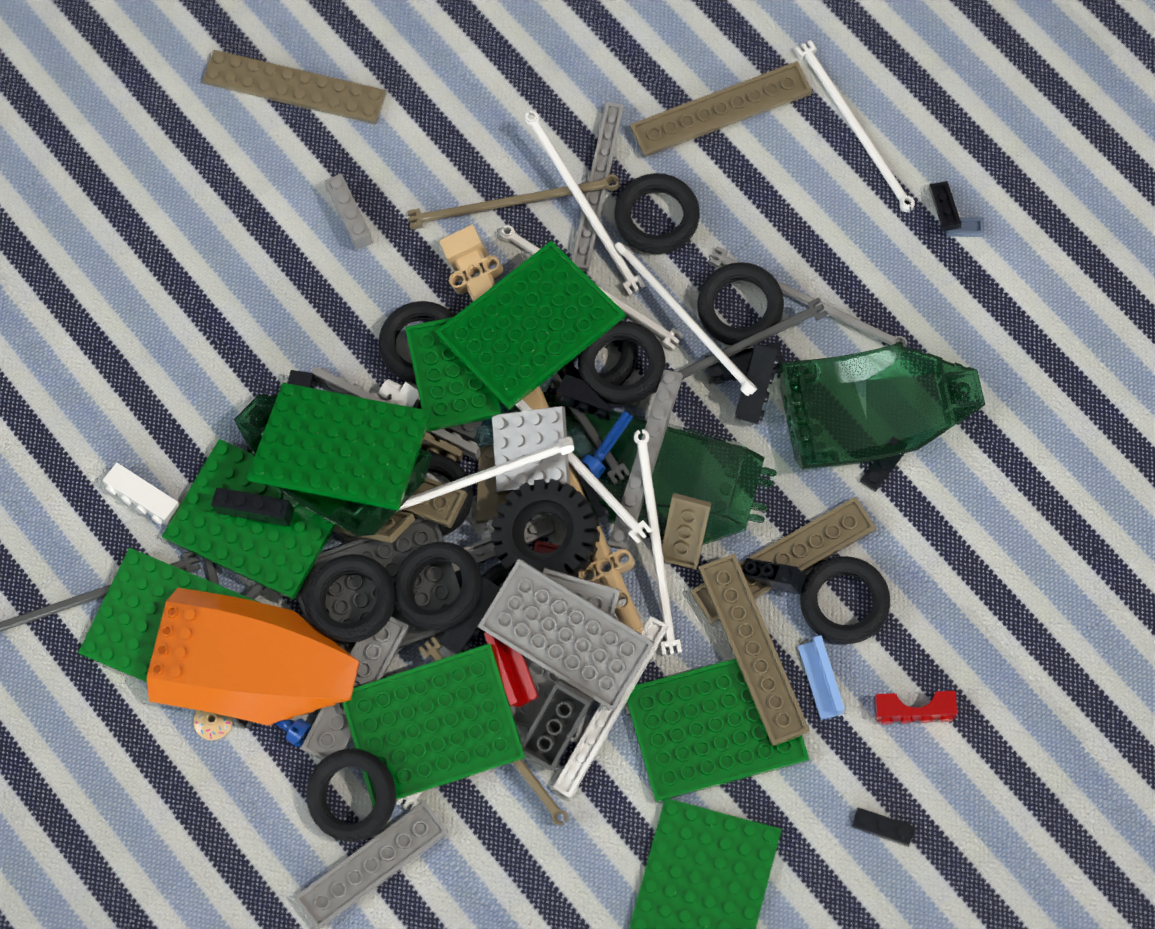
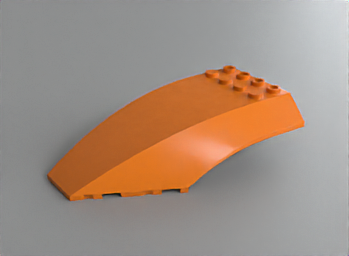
M177 588L166 601L147 674L149 702L199 710L270 726L275 722L285 719L289 720L298 715L302 716L323 707H331L339 702L350 701L360 661L322 634L295 611L232 596Z

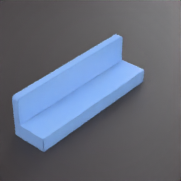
M822 636L814 637L813 642L799 645L798 650L821 720L844 714L845 708Z

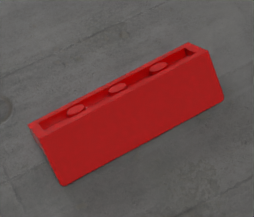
M487 632L484 633L487 644L490 643L492 646L502 684L510 705L521 707L537 699L539 696L524 655Z

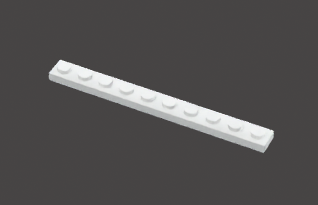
M650 616L642 631V635L654 641V646L615 710L612 711L600 704L553 787L554 790L570 799L572 798L668 629L667 624Z

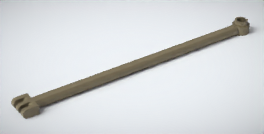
M610 174L602 180L578 184L582 193L605 188L614 191L620 185L619 178L614 174ZM612 182L615 183L614 186H610L609 184ZM565 186L421 213L420 208L407 211L408 216H411L408 218L409 223H411L409 226L411 230L423 228L422 222L573 194L569 187Z
M434 636L431 637V641L435 644L433 647L426 641L424 644L429 650L425 651L422 646L418 648L426 659L432 657L434 661L444 659L443 655L439 652L442 646ZM523 760L513 762V765L552 814V821L556 825H564L563 821L560 822L557 819L559 814H563L564 821L567 823L569 819L568 813L557 806Z

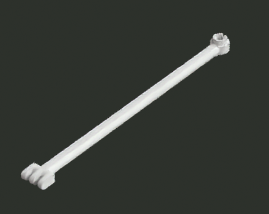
M811 40L807 41L808 47L805 43L801 44L803 51L798 46L795 47V52L800 60L803 58L807 59L900 201V209L903 212H909V207H911L912 211L915 205L914 199L906 195L814 55L817 48Z
M532 110L526 113L524 116L526 125L534 130L626 280L623 283V287L627 294H632L630 286H632L635 292L639 290L636 285L637 282L641 288L645 287L639 274L635 277L633 276L624 259L616 250L605 228L539 123L538 113ZM529 113H530V115H534V116H535V118H534L533 120H530V119L528 118V117H529Z
M504 226L500 231L503 241H511L532 255L540 250V248L516 234L512 226ZM506 230L511 231L509 234L504 233ZM599 287L625 312V315L663 338L662 345L672 351L675 349L672 343L678 345L680 341L676 337L679 339L684 337L675 328H672L669 332Z
M620 242L616 243V250L635 267L741 383L742 387L740 390L747 396L753 394L757 387L737 368L638 260L634 252L628 246Z
M523 399L516 404L521 412L532 410ZM573 452L568 453V460L571 466L631 529L628 534L637 544L641 542L636 536L638 533L643 539L646 537L642 531L644 528L648 533L652 532L651 528L643 520L638 523Z
M642 429L645 439L642 441L638 439L639 430L635 432L633 438L638 445L648 523L652 530L650 537L662 622L668 625V629L664 634L665 641L660 642L662 656L667 653L665 647H669L670 655L674 654L673 646H677L678 653H682L680 639L675 640L647 446L649 434L646 430Z
M565 437L558 440V444L405 498L402 501L400 510L555 454L562 453L564 455L574 450L573 439ZM366 507L360 511V518L363 524H370L380 517L397 512V510L382 507L373 510L370 507Z

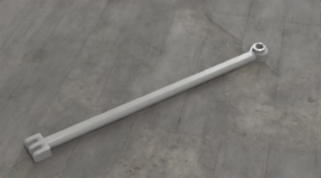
M718 246L715 249L717 253L713 252L711 255L713 259L710 258L708 261L710 265L716 268H720L721 265L737 263V261L727 257V250ZM777 281L783 294L803 304L808 305V302L815 299ZM823 302L815 305L816 307L823 304L824 309L822 311L826 310L828 316L891 345L892 349L897 353L904 352L907 348L905 337L892 336ZM901 344L903 347L898 348L896 345Z

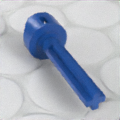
M626 411L619 417L593 456L584 454L580 460L597 479L600 478L606 469L602 461L633 418Z
M302 718L297 719L295 722L285 719L274 723L287 732L286 740L294 746H302L311 729V725Z

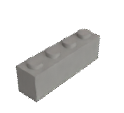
M342 173L324 180L327 192L355 249L358 250L372 244L371 233Z

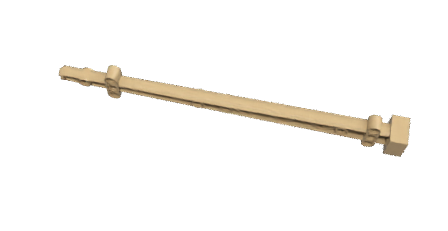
M473 224L439 240L447 260L456 271L449 277L450 285L458 294L468 292L472 302L496 284L494 279L502 275V264L497 257L489 256L484 242ZM497 264L494 269H490L492 265ZM475 273H480L477 277H473ZM458 281H463L462 284L456 286ZM540 386L523 399L532 410L549 408ZM569 463V485L573 486L576 491H580L590 504L576 470ZM599 524L597 529L600 532V539L595 544L598 548L595 557L590 556L592 563L585 571L580 569L579 578L585 579L587 574L593 573V577L589 581L620 589L618 602L626 599V603L621 607L617 603L616 616L618 620L642 634L644 627L621 574L634 567L635 560L626 549L612 553ZM623 557H629L626 563H620ZM606 565H611V569L608 572H603V568Z

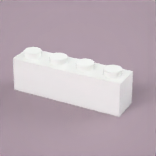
M117 462L103 479L106 486L105 489L109 493L120 495L123 502L128 505L134 504L140 513L151 515V519L159 525L163 523L168 526L180 506L178 501Z

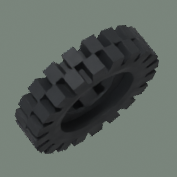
M544 479L534 480V485L531 486L526 482L519 486V492L515 493L512 490L506 496L508 499L506 504L501 502L496 511L499 515L498 517H493L491 525L494 528V532H491V542L495 545L493 550L496 557L501 561L500 563L509 573L518 559H521L542 573L544 568L578 577L579 574L577 572L580 569L585 571L591 564L588 559L590 556L595 557L598 549L595 544L600 539V532L597 529V526H599L598 519L587 499L580 491H576L573 486L567 483L563 485L559 480L550 479L549 482H545ZM544 512L558 515L566 527L565 539L561 546L550 553H537L531 550L524 538L525 527L529 520L535 515Z

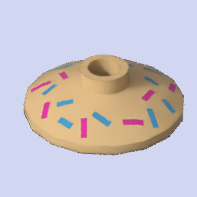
M199 710L196 711L194 716L196 733L209 741L225 737L230 732L233 724V717ZM215 717V721L209 722V718Z

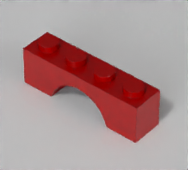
M936 691L931 702L919 708L905 705L900 701L896 693L876 694L874 699L876 722H881L884 725L892 724L893 721H901L902 724L913 723V721L921 720L922 723H930L933 720L951 722L953 719H956L958 714L956 691Z

